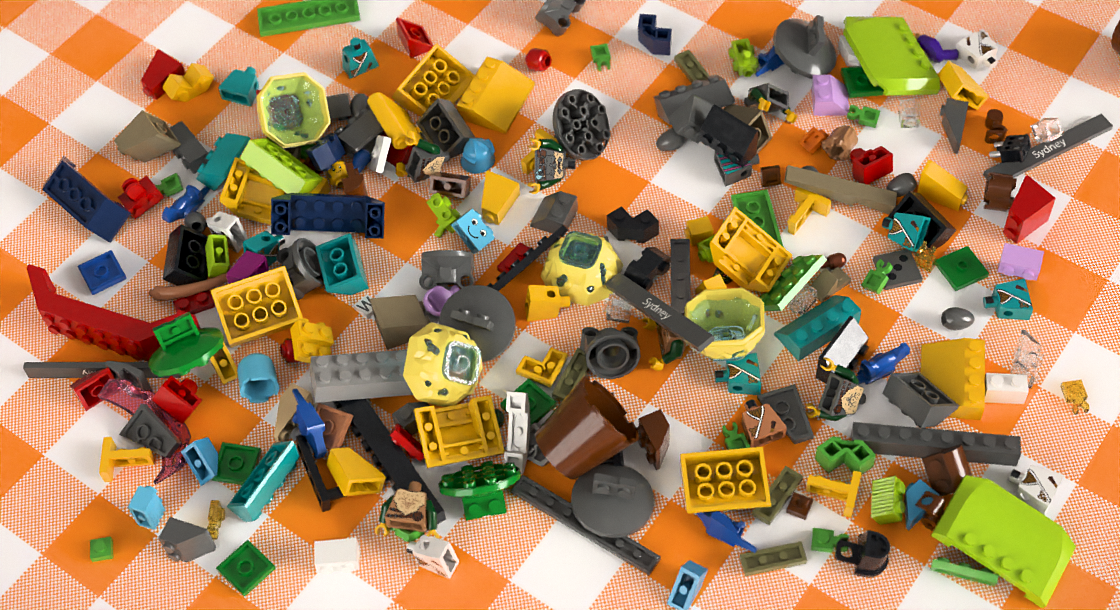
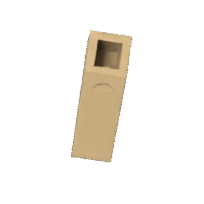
M292 382L279 400L273 436L275 442L287 441L294 428L299 426L292 421L294 414L297 413L296 405H298L292 392L293 389L297 388L307 403L311 402L312 405L314 404L311 392Z

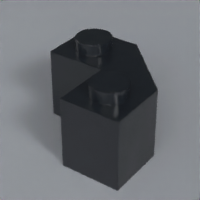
M621 206L607 215V229L619 241L629 239L637 240V243H645L659 235V221L648 209L632 218Z
M646 247L642 251L643 256L638 261L633 260L623 274L647 291L652 287L655 275H664L670 269L671 257L656 247Z

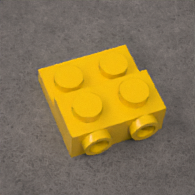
M302 318L297 320L290 328L296 361L310 363L311 356L331 355L330 347L334 344L332 328L327 327L325 323L319 322L314 324L310 323L308 319Z

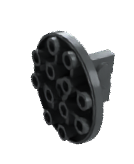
M817 15L810 22L795 18L787 19L781 22L775 29L773 34L774 51L794 74H800L812 79L813 75H828L833 70L836 64V51L832 42L824 33L823 16Z
M582 89L567 91L559 97L554 106L552 116L554 137L562 148L566 150V153L576 160L588 161L597 158L602 154L611 137L605 106L591 92Z
M473 285L460 289L446 301L440 313L439 324L468 333L470 340H474L482 356L481 361L487 362L501 355L510 345L515 333L516 318L510 302L504 295L491 287ZM451 341L447 344L446 348L450 353L461 360L469 362L470 356L463 343Z
M601 464L576 480L572 489L571 506L577 520L590 532L603 537L621 538L638 532L648 523L654 509V494L649 482L638 471L625 465L621 467L614 466V464Z

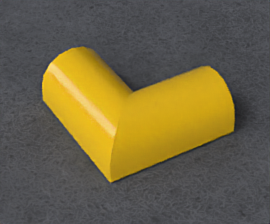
M550 347L542 362L524 355L516 369V374L551 388L569 356L567 353Z

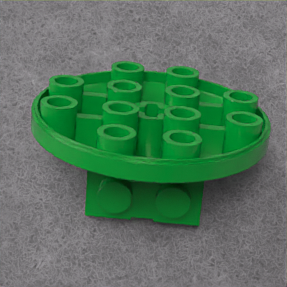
M187 312L168 323L166 322L153 328V332L161 346L150 357L148 366L151 372L158 377L175 374L180 376L186 375L190 372V369L196 366H205L209 362L208 359L224 347V336L218 328H197L190 312Z
M486 461L481 463V466L465 465L461 467V471L442 475V480L438 483L441 494L462 498L466 521L483 516L507 513L503 490L516 483L521 478V472L514 462L493 464V461Z

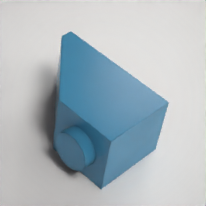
M209 437L193 441L180 451L201 486L217 475L218 452Z
M921 479L915 484L913 482L910 483L906 488L904 513L905 524L908 530L926 514L924 509L915 506L924 492L929 491L939 495ZM926 497L921 501V503L927 505L930 504L933 501V499L930 497Z
M691 560L681 566L667 605L677 610H689L701 589L708 569Z

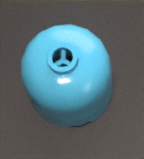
M253 353L245 356L239 362L237 373L242 398L249 399L250 403H262L269 401L268 397L273 394H278L280 389L274 363L270 357L262 353Z

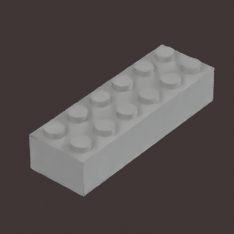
M407 350L311 356L310 377L315 403L413 395L403 377ZM428 380L425 381L426 385L430 387L432 383Z

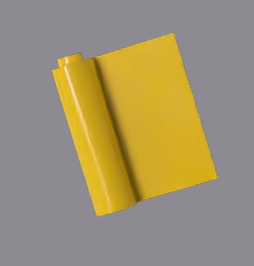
M380 92L369 96L367 103L386 135L391 138V143L395 149L407 147L405 137H408V131H413L416 139L419 140L421 138L424 140L420 128L416 127L407 110Z

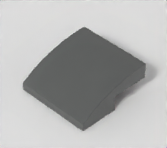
M106 361L104 363L105 367L110 369L118 386L128 394L134 388L146 397L153 393L144 372L140 369L121 362Z

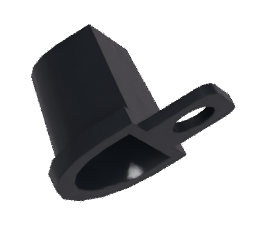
M867 530L859 535L858 544L839 540L836 544L835 558L838 561L854 564V575L873 578L880 575L887 568L890 543L883 534ZM841 548H850L852 556L844 557L841 554Z

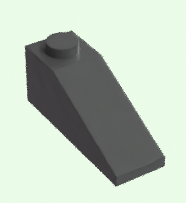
M947 98L946 105L941 106L940 115L943 116L942 125L953 152L958 154L969 102Z

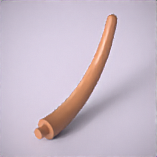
M227 272L191 284L155 286L149 290V296L153 297L156 301L192 296L228 282Z

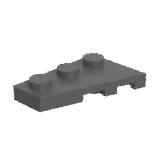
M795 384L757 395V400L762 405L769 404L787 427L786 435L794 444L814 439V434Z
M145 404L140 405L119 434L137 444L150 448L151 451L166 458H171L182 443Z

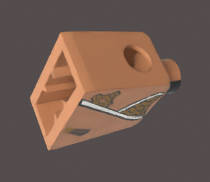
M749 400L744 404L746 411L742 413L741 423L750 448L761 447L785 438L787 427L769 404L758 407L755 400Z

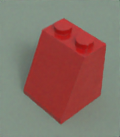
M1025 176L1009 210L1003 233L1016 244L1049 220L1056 198L1031 177Z

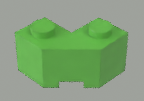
M831 437L819 445L815 455V460L828 474L843 463L852 472L854 470L864 474L874 466L876 454L863 440L854 439V441L841 440V437Z

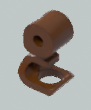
M991 109L987 112L985 126L990 129L986 132L985 136L987 144L1002 142L1006 138L1008 129L1002 125L1003 113L998 109ZM991 135L999 136L997 139L989 138Z
M925 491L915 506L925 510L926 514L921 519V522L926 528L933 531L944 512L945 501L939 495ZM926 497L933 499L930 504L925 505L921 503Z

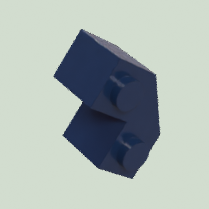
M640 14L638 41L654 55L670 56L672 29L657 28V15Z
M336 133L327 134L315 141V146L306 150L315 170L323 172L333 167L332 164L336 163L346 153Z

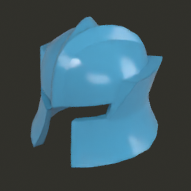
M469 138L460 161L462 168L472 174H479L489 170L495 162V149L489 139Z

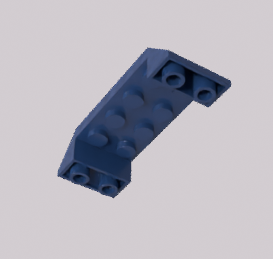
M62 156L43 184L42 190L86 229L111 243L131 212L120 203L110 200L75 169L76 165L67 157Z
M289 193L271 198V235H290L291 230L365 233V238L384 239L385 202L361 195Z

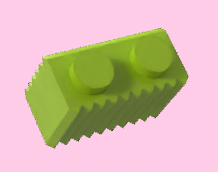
M208 235L205 249L209 278L229 271L230 258L226 235Z
M896 476L872 480L871 518L879 525L902 521V513L905 512V504L903 502V494L906 492L905 484Z

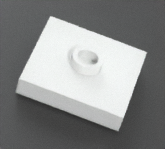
M377 135L375 146L372 150L369 170L383 173L391 138Z

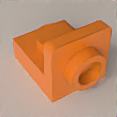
M813 126L799 143L809 153L813 154L822 145L821 141L827 139L829 135L823 129L818 131Z

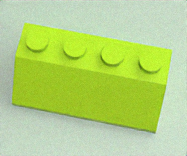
M270 138L249 140L240 157L246 166L258 171L261 177L270 180L274 187L282 189L287 194L310 193L323 180L320 175Z

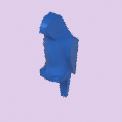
M774 46L768 53H760L758 55V62L761 68L755 73L756 77L769 70L772 72L785 64L779 55L775 53Z
M188 185L185 194L177 199L171 207L164 209L162 213L163 220L171 223L185 218L191 211H197L205 200L203 198L210 191V188L205 186L200 191L196 187Z
M903 342L897 348L885 353H878L869 361H866V359L861 361V369L857 373L858 376H856L859 384L865 383L867 385L891 375L896 370V364L910 354V347L907 343Z
M293 389L292 392L298 405H296L297 413L294 414L292 421L294 424L299 425L300 433L306 438L314 452V458H323L327 452L323 438L325 424L311 402L307 403L298 389Z
M718 511L696 513L705 525L708 535L733 547L737 545L756 553L757 548L741 538L745 529V522L742 520L740 522L732 521L728 516Z

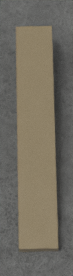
M790 165L786 167L784 182L849 206L858 203L888 215L896 207L897 192Z

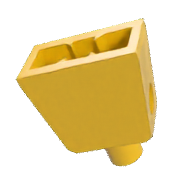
M528 285L525 300L527 322L556 318L560 308L570 307V296H560L557 286Z

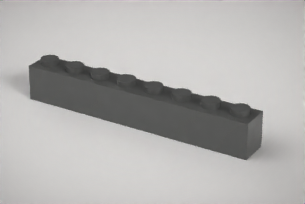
M853 422L850 441H854V439L863 440L875 454L922 458L941 452L942 449L962 444L967 461L972 463L1017 466L1021 456V436Z

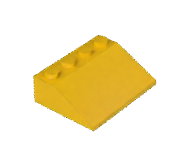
M436 43L397 88L391 98L405 109L422 116L437 98L449 100L454 105L475 75Z
M487 56L458 102L457 111L466 122L507 134L535 86V82L505 62Z
M285 266L211 290L231 348L289 329L297 320L303 318Z
M960 338L922 344L920 374L959 405L958 409L948 417L981 420L985 409V340Z
M763 447L680 454V471L687 514L771 506Z

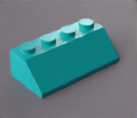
M834 295L774 332V335L797 361H800L830 342L849 316L854 317L857 323H859L862 310L850 297Z
M293 441L273 443L229 502L227 508L242 521H256L261 516L263 507L273 499L276 489L285 483L284 478L297 466L296 462L300 458L295 443Z

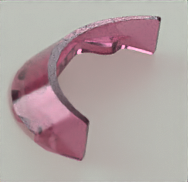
M109 379L98 394L100 399L122 408L132 416L141 404L147 405L182 442L171 458L161 456L162 468L153 481L157 485L186 465L187 462L180 451L190 445V432L185 423H180L151 400L156 394L153 391L142 390L131 385L132 381L127 379Z

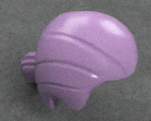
M438 285L429 289L423 297L425 309L433 316H440L446 301L455 292L459 291L460 288L457 285H453L450 290H447Z

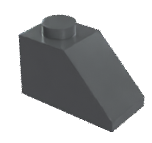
M427 402L405 404L392 414L394 424L398 423L410 435L418 432L414 409L430 405Z

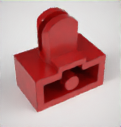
M882 146L867 151L862 148L853 149L850 152L852 178L859 183L868 185L893 172V153Z
M147 175L139 181L135 178L125 180L122 184L124 192L118 196L120 202L131 212L135 220L165 198Z
M170 376L151 399L182 424L202 402V399L196 395L198 386L193 380L185 378L179 382L173 376Z

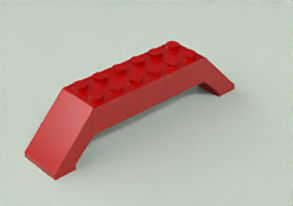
M28 264L26 267L37 309L51 333L56 335L62 334L71 340L77 339L87 345L93 344L103 350L109 349L122 356L128 355L137 361L143 360L148 362L152 354L161 346L153 332V328L187 313L178 310L174 315L151 323L55 294L56 288L44 268ZM191 314L196 327L201 328L196 316Z

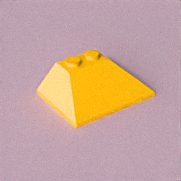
M235 157L219 201L237 217L271 225V198L287 193L282 189L274 187L270 180L261 177L258 171L249 168L242 159Z
M736 207L732 209L709 243L714 265L740 287L747 290L768 293L792 257L789 251Z
M491 395L472 398L468 403L436 409L434 405L414 409L427 468L501 455L505 452Z

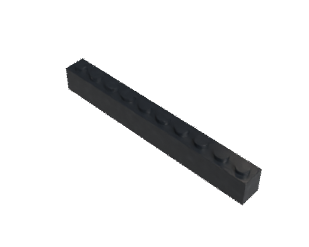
M367 399L332 401L337 410L340 408L341 411L353 415L350 424L352 425L351 430L354 436L361 438V445L366 453L370 451L374 465L376 467L380 466L381 472L386 476L385 481L388 482L390 480L392 483L391 488L394 494L398 489L408 490L412 481L421 483V492L427 494L428 500L432 501L436 510L437 525L445 521L444 509L400 446L392 441L390 432Z

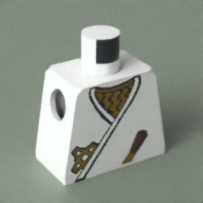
M984 29L957 42L958 58L972 68L978 69L986 65L989 69H993L998 64V61L995 59L997 46Z
M219 211L213 217L206 219V227L210 229L212 235L227 236L229 249L238 253L243 248V241L247 240L248 237L238 217Z
M1030 465L1025 474L1013 469L1008 480L1019 485L1015 494L1017 498L1045 515L1064 475L1039 466Z
M422 535L418 542L411 541L408 543L407 552L414 555L419 566L445 578H451L459 560L450 542Z

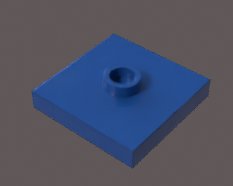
M112 250L77 266L92 295L127 279Z

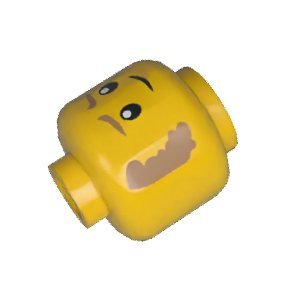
M337 161L332 164L333 167L325 171V174L332 186L340 188L343 187L341 179L347 178L348 174L345 162Z

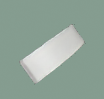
M507 391L506 412H509L508 446L507 451L504 452V463L514 462L515 466L520 469L521 474H524L530 440L528 394Z

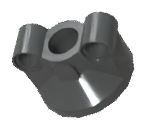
M546 0L534 19L548 27L554 35L562 36L570 26L569 15L571 12H579L586 0Z
M299 238L293 245L288 248H282L277 254V261L282 266H285L297 300L302 299L305 294L315 288L325 285L315 248L316 245L306 238Z
M436 250L421 253L422 275L419 278V284L426 291L438 285H459L462 289L476 285V280L473 276L474 253L459 250ZM429 277L433 278V284L430 287H426L424 281ZM465 277L471 278V283L468 286L462 285V280Z
M594 327L583 328L580 349L584 352L586 364L590 371L596 376L605 379L621 378L631 373L640 360V348L637 341L638 331L633 327H624L621 331L615 328H604L601 331Z

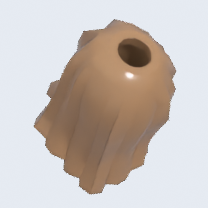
M850 126L837 127L827 139L821 141L822 149L825 150L826 154H829L830 159L844 161L850 158V152L857 144L858 137L854 128Z

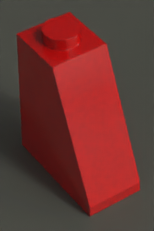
M158 49L141 79L142 90L145 95L158 100L166 93L162 87L169 74L185 75L183 64Z

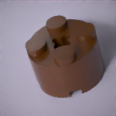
M989 172L988 177H991V179L986 181L983 202H987V205L985 204L983 209L1007 212L1014 201V197H1011V191L1015 190L1017 178H1013V175Z

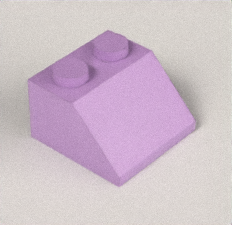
M813 75L811 87L813 116L847 115L849 103L845 85L832 75Z
M1005 243L998 263V272L1008 276L1013 275L1026 280L1037 281L1044 251Z

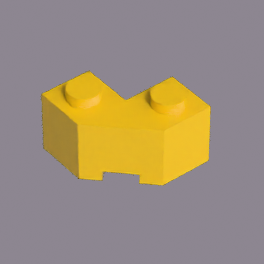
M191 63L184 76L169 74L162 88L171 100L187 102L206 92L215 77L205 65Z

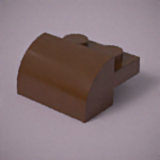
M352 162L345 163L348 177L341 179L345 195L368 196L363 174H359L358 168L354 169Z
M962 444L922 457L931 488L940 497L955 493L965 475L973 476Z

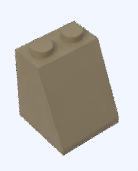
M734 104L728 105L723 109L758 131L757 154L772 139L762 110Z
M143 110L114 139L118 146L117 149L121 154H127L134 160H140L145 163L181 145L165 121Z
M416 295L370 299L374 319L387 350L408 343L412 335L431 322L429 316L424 315V304L422 301H418Z

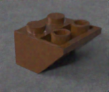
M661 409L640 417L639 426L637 427L639 434L638 444L641 448L645 449L648 463L650 465L653 464L656 470H659L662 465L670 439V425Z

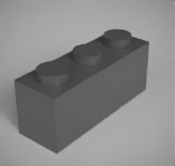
M183 121L170 127L181 143L178 148L173 149V153L177 159H182L181 162L186 170L190 169L195 174L200 165L207 162L205 157L208 152Z

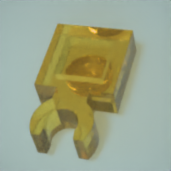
M924 241L916 252L914 260L917 266L931 272L937 257L933 255L936 247L933 246L932 249H929L926 246L927 242Z
M1082 380L1062 382L1060 388L1066 403H1073L1072 412L1078 415V407H1081L1085 413H1088L1090 406L1085 401L1088 395Z
M211 500L208 514L209 525L207 529L213 540L218 539L221 522L225 519V508L222 507L219 500Z

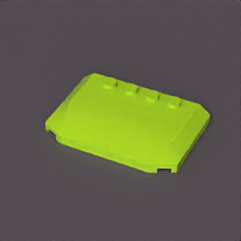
M846 16L843 24H845L843 34L870 82L875 87L880 86L884 89V95L938 94L940 91V78L903 17Z
M968 475L962 478L931 534L932 537L947 547L955 546L1025 592L1024 597L1042 609L1047 606L1076 548V545L1061 525L991 480Z

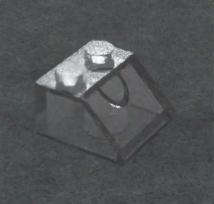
M1022 329L1014 350L1009 374L1027 375L1028 388L1032 389L1034 382L1039 380L1041 371L1037 370L1038 365H1042L1044 354H1041L1042 345L1026 330Z

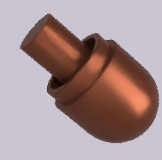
M842 253L829 255L821 269L829 267L834 270L837 267H843L847 261L846 256Z

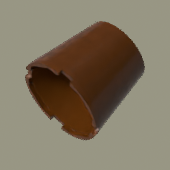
M585 376L535 432V439L547 460L561 474L575 480L638 441L639 434L634 422L631 421L629 423L625 417L627 411L620 402L598 381L590 382V378Z

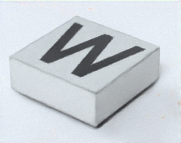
M368 294L353 305L354 309L365 319L373 315L370 303L372 297Z

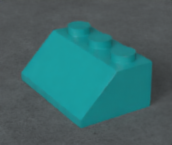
M226 133L222 138L219 136L214 143L216 148L214 151L210 150L205 157L207 162L205 164L202 163L198 168L197 172L199 175L196 180L215 191L228 176L235 157H240L251 138Z
M350 233L315 246L327 292L353 295L369 289L358 245Z

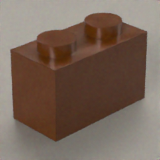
M436 171L430 175L429 193L465 198L470 194L471 176Z

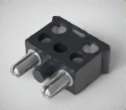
M1029 134L1010 135L1006 137L1005 141L994 142L996 151H990L989 157H1001L1002 163L1024 162L1031 147Z

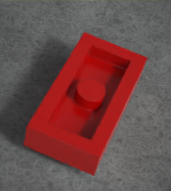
M520 242L497 266V271L508 273L511 270L510 266L517 259L521 262L525 258L523 254L530 247Z
M210 290L173 301L176 313L180 310L194 315L216 307Z
M397 423L390 433L392 441L406 449L407 454L412 459H417L421 462L424 459L421 443Z

